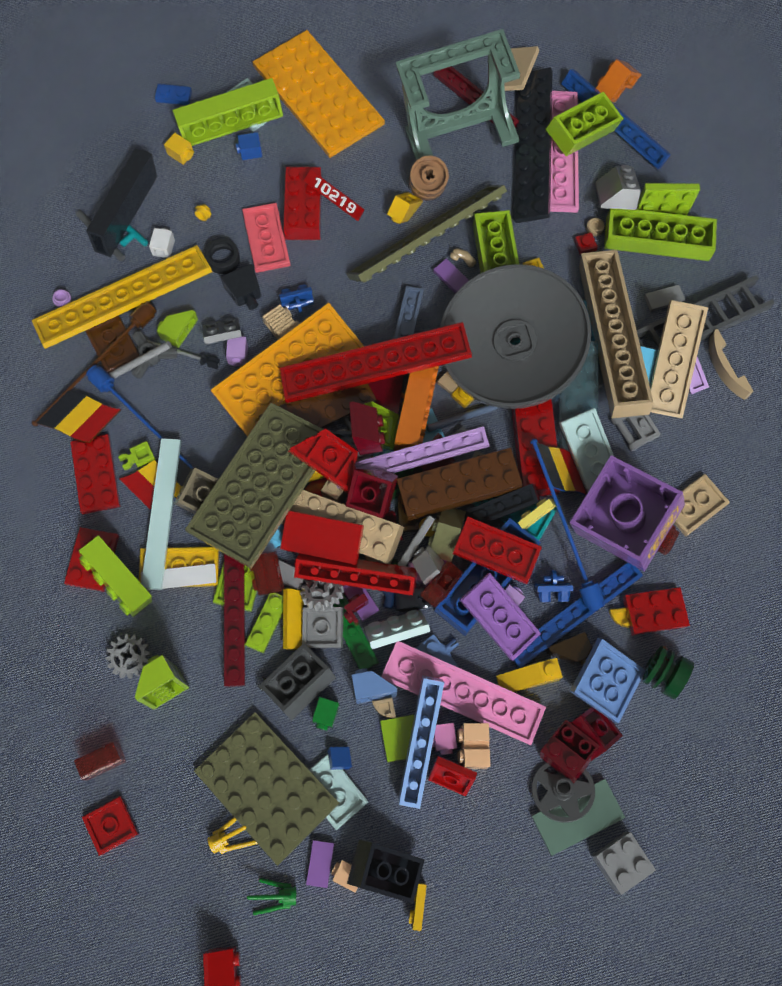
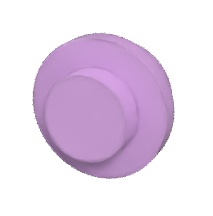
M57 290L53 294V303L57 307H62L71 302V295L65 290Z

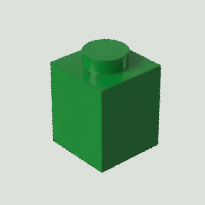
M319 697L312 720L316 724V728L325 731L328 728L333 729L340 706L338 702Z

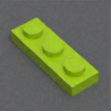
M273 591L270 592L245 646L264 654L283 615L282 595Z

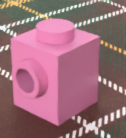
M454 723L436 725L432 747H435V752H440L441 755L453 754L452 750L457 749Z

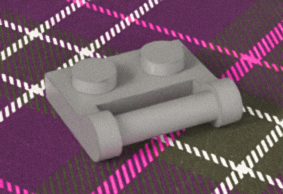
M649 415L613 418L611 420L626 439L631 452L661 435ZM627 419L639 440L635 441L623 420Z

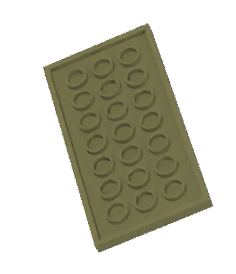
M270 403L185 528V531L252 569L315 472L314 469L292 455L288 450L324 429Z

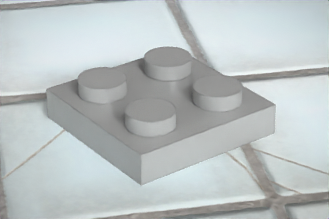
M308 607L303 608L302 644H305L308 648H343L344 608L333 607L331 609L326 607V611H323L322 608H319L318 611H315L314 607L312 609H308Z

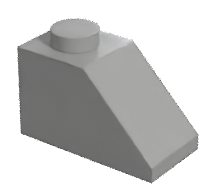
M429 545L425 549L420 547L413 554L415 557L412 561L425 585L440 573L444 565V561Z

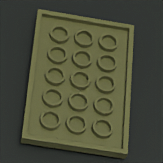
M256 712L194 770L197 776L242 826L245 825L247 827L245 830L277 866L340 804Z

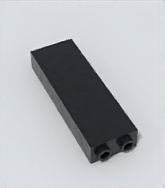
M135 148L86 231L94 252L111 258L127 227L154 184L157 173L152 154L148 151Z

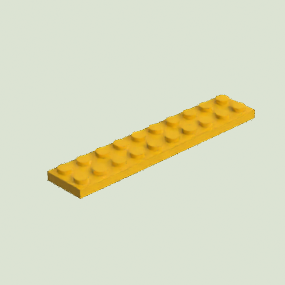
M198 245L31 321L43 347L46 349L127 312L141 303L144 304L146 301L153 300L211 273L212 269Z

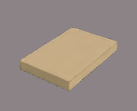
M538 46L511 48L520 72V78L504 83L505 91L524 90L539 53Z
M703 474L682 490L685 506L674 524L686 537L730 502L709 477Z

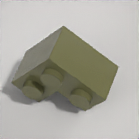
M453 508L437 513L432 531H435L434 537L430 536L428 545L442 560L452 562L453 551L460 535L466 511Z

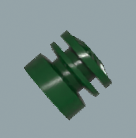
M661 645L650 657L645 667L642 682L645 684L651 682L652 688H656L662 682L661 693L674 700L687 684L694 669V662L682 655L674 662L675 651L670 650L667 653L668 648Z

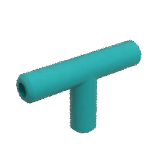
M130 225L126 230L129 234L119 242L122 247H125L134 238L144 247L149 243L147 239Z

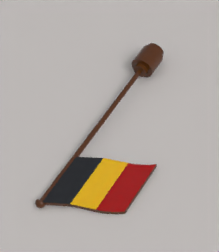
M147 301L144 304L141 303L129 315L131 325L35 421L32 420V425L38 426L39 424L56 429L75 440L90 443L116 417L121 409L106 406L88 396L74 393L70 390L133 327L143 329L155 317L156 309Z

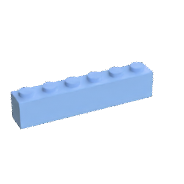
M422 675L398 798L399 805L420 809L444 687L443 679Z

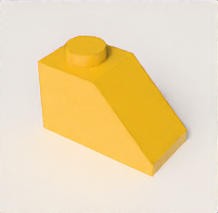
M410 192L395 195L387 215L392 217L391 220L398 224L407 222L420 207L423 200Z

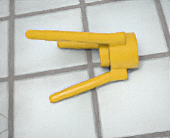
M235 817L218 830L212 832L213 835L207 838L209 847L214 854L219 851L223 854L227 851L258 843L252 840L226 846L229 844V838L247 828L244 825L228 834L223 832L237 821Z

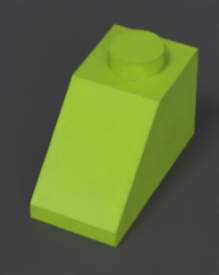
M189 310L166 316L164 321H161L157 327L160 339L166 342L169 341L171 345L179 348L198 321L196 312Z

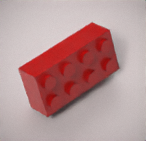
M286 167L284 202L285 240H320L322 195L305 183L304 179L310 169L322 177L321 167Z

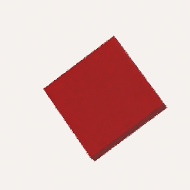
M438 756L428 781L466 796L476 779L477 772Z
M122 796L111 800L82 817L99 856L139 835Z

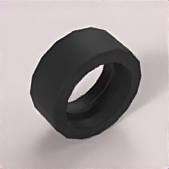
M215 239L205 249V259L212 271L217 274L231 273L240 263L239 250L236 244L229 239ZM221 249H227L233 253L232 259L226 263H216L213 261L212 256Z

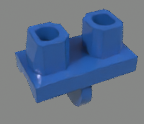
M306 284L300 285L297 288L298 290L292 292L288 288L281 290L279 297L283 308L286 307L288 310L297 308L300 313L302 312V307L314 304L312 289L307 287Z
M551 570L550 576L543 577L544 582L551 583L535 584V590L538 592L540 602H551L550 592H557L558 602H569L570 591H573V585H570V583H557V581H564V576H557L556 570Z

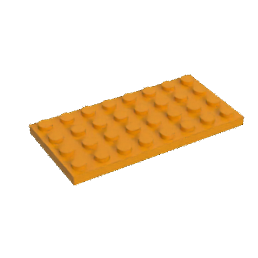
M308 30L252 61L253 67L264 80L273 78L279 98L329 158L385 125V120Z
M327 303L212 388L211 392L248 437L259 421V415L265 412L270 403L277 406L286 403L280 374L281 367L361 348L364 345L331 304Z

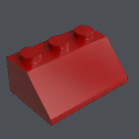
M236 946L213 948L203 954L204 986H241V976H237V966H240V952H236Z

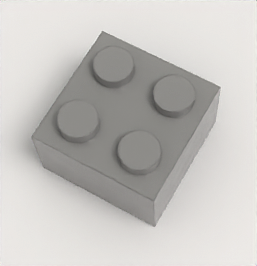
M624 832L591 855L614 892L619 895L624 894L656 871L631 832Z

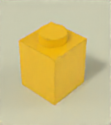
M174 133L164 144L167 154L182 165L189 161L194 154L191 143L177 133Z

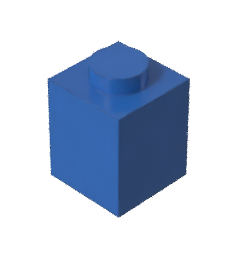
M258 132L238 135L239 143H236L237 154L241 153L242 160L262 157Z

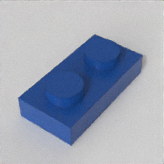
M158 84L155 100L160 103L189 105L192 89L191 87Z

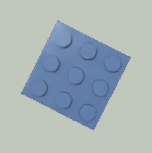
M597 638L570 692L613 722L619 723L645 669L605 640Z

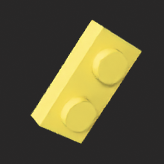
M545 498L536 504L537 508L531 512L529 510L521 516L522 520L518 522L520 527L527 529L556 507L554 500H547Z

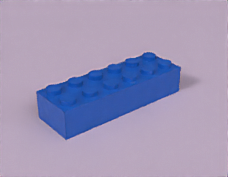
M511 518L500 529L534 544L540 545L541 543ZM473 562L438 603L434 612L466 636L478 621L459 599L487 573H491L503 589L512 578Z

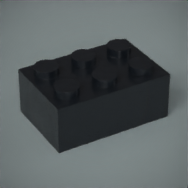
M359 839L347 884L413 904L425 859Z

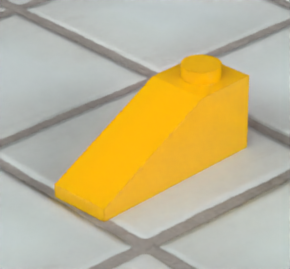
M557 658L538 662L496 676L498 686L512 692L556 682L563 678Z

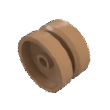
M435 156L419 158L413 164L410 171L409 187L412 193L425 201L440 197L449 179L446 164Z

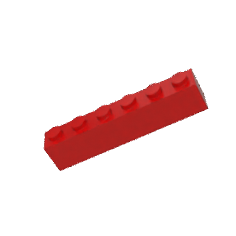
M299 553L295 562L294 578L413 596L416 587L417 571L413 567L359 559L357 565Z

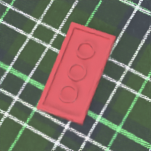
M277 203L242 209L255 272L291 266Z

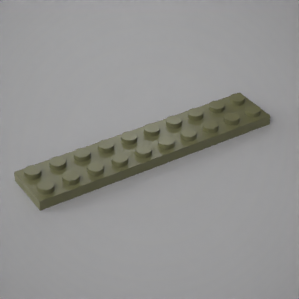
M505 185L485 187L346 273L348 278L363 283L369 281L376 272L381 273L387 269L386 266L389 264L398 263L405 254L410 255L414 253L418 246L430 243V239L434 236L439 237L443 235L447 228L459 225V221L463 218L468 219L474 215L473 212L486 208L488 206L487 203L501 199L502 194L507 192Z

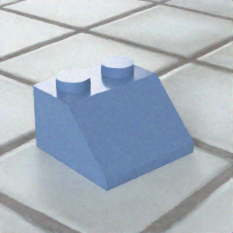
M360 669L355 671L356 674H352L357 704L397 696V688L373 671Z

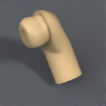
M455 248L450 253V257L453 260L457 261L461 258L470 268L476 264L475 259L468 251Z

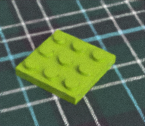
M645 183L638 200L637 210L688 215L700 191V184Z

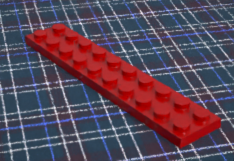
M461 322L281 367L280 374L286 403H291L472 358V353L464 323Z

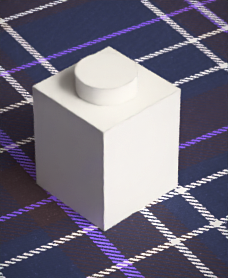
M154 228L149 245L153 256L163 258L171 256L175 242L172 231L166 228Z

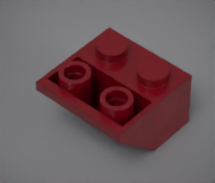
M565 720L541 749L540 758L565 778L570 779L574 784L587 768L600 745L569 721Z

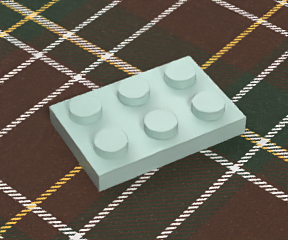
M411 610L405 615L391 616L385 621L371 622L368 626L364 627L371 649L430 632L429 624L421 610Z

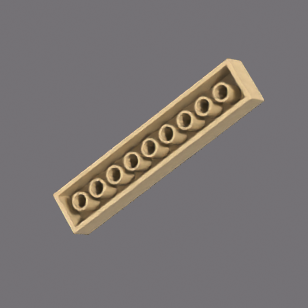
M618 251L581 253L579 269L611 418L650 415L654 402Z

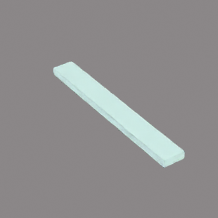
M161 438L141 582L145 589L162 590L181 449V440Z

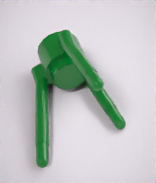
M260 878L259 882L283 889H279V894L248 895L246 897L247 900H279V903H283L253 911V915L280 909H291V906L296 905V887H291V883H281Z

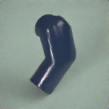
M380 591L385 595L383 607L393 609L395 594Z

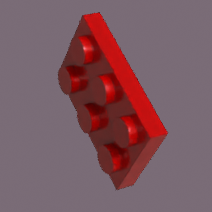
M80 527L64 584L104 592L106 586L104 584L100 586L93 578L92 570L87 571L81 565L79 550L99 535L115 554L119 535Z
M681 587L623 596L631 635L690 626Z

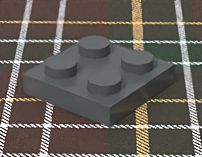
M230 317L222 322L210 321L203 325L205 344L242 337L238 318Z

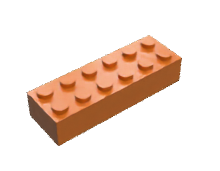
M439 366L410 373L396 433L394 451L423 443Z

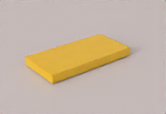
M214 547L167 548L165 569L215 564L216 583L183 587L218 585L219 550ZM140 548V583L141 572H143L146 548Z

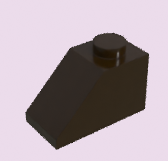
M583 632L548 647L546 652L548 655L573 665L577 663L584 665L593 647L586 633Z

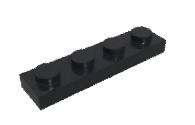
M529 484L466 510L465 521L467 517L487 524L540 502V498L535 485Z

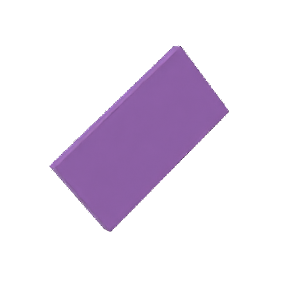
M487 573L459 599L511 661H514L541 634L491 573Z

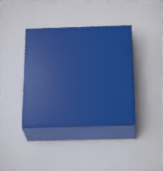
M330 747L328 749L330 770L350 769L352 767L349 747Z

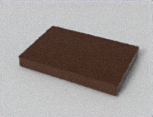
M118 315L85 330L99 357L126 328ZM127 333L100 361L105 371L109 374L136 359L139 353Z

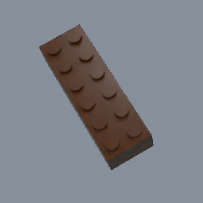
M511 448L397 479L408 521L507 494L522 487V481Z

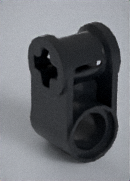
M426 588L415 589L413 596L394 593L396 611L425 609L432 604V593ZM422 594H425V597L428 598L425 603H422V600L419 599Z

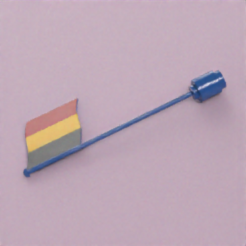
M94 365L87 371L86 376L88 380L100 392L111 391L160 440L163 438L113 389L114 378L102 367ZM181 454L179 456L174 499L177 498L190 470L194 468ZM158 459L131 475L119 478L150 510L152 509Z
M532 439L530 444L534 446L585 582L581 584L582 588L579 589L584 605L588 607L589 611L604 607V598L598 582L588 581L554 489L563 492H576L584 496L587 495L573 457L565 449L548 447L538 443L537 439Z

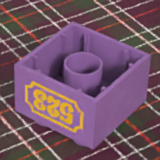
M611 455L570 521V524L577 535L645 572L685 506L684 495L682 491Z

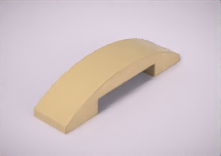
M716 329L709 338V353L713 366L724 384L733 393L745 400L751 395L753 389L745 375L738 378L722 351L726 346V342L719 330Z

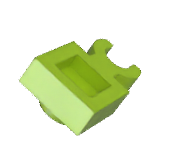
M147 441L130 448L131 454H122L118 457L120 461L128 460L126 464L122 465L124 470L130 469L134 463H136L137 467L156 460Z

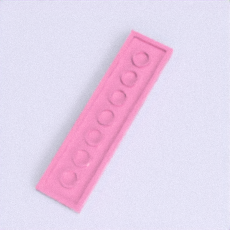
M552 91V119L578 105L577 92ZM551 137L550 212L578 213V151L565 156Z
M400 641L395 643L381 675L383 679L416 695H419L422 675L443 679L444 687L441 706L479 723H489V727L528 745L532 744L546 709L545 706Z

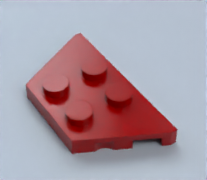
M324 429L288 450L292 455L349 494L358 451L329 430Z

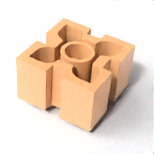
M464 723L457 730V743H461V750L457 753L458 764L467 769H487L490 767L489 723Z

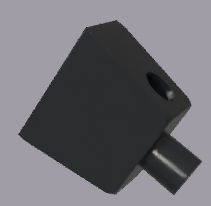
M252 264L221 276L224 289L237 306L246 304L249 310L258 307L259 304L256 299L261 297V292Z

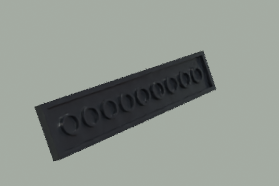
M551 67L532 71L524 90H518L517 119L519 123L517 124V134L519 142L516 143L514 220L516 223L550 218L551 136L546 131V128L552 121L553 71Z

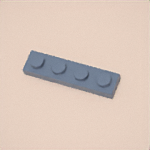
M406 286L394 339L415 333L424 289Z

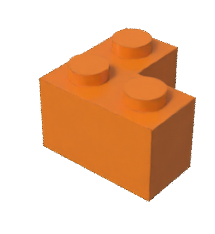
M616 59L609 65L605 76L599 79L596 89L600 93L604 92L611 102H616L626 88L632 89L642 74L628 62Z

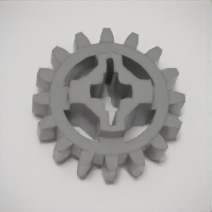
M306 580V586L301 587V598L303 604L308 606V609L314 607L315 611H318L319 608L326 611V607L333 609V604H339V599H343L344 588L340 584Z
M125 634V639L118 636L117 643L111 642L113 648L107 649L110 656L106 657V660L111 662L108 664V668H114L112 673L115 675L120 672L119 677L124 678L127 674V677L132 679L134 673L140 676L139 671L143 669L145 663L148 664L147 657L152 655L151 652L146 651L149 645L144 644L145 640L142 638L138 640V636L135 634L132 638ZM137 645L141 650V655L137 653ZM132 654V658H125L126 655ZM116 657L120 660V667L116 662Z

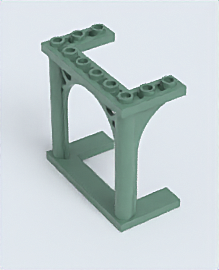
M503 29L396 62V68L402 82L408 123L405 129L416 161L423 156H433L428 142L429 138L491 119L502 147L519 142L518 134L506 105L504 83L519 79L520 72ZM488 55V84L479 99L466 108L447 114H435L424 109L429 106V100L420 77L421 75Z

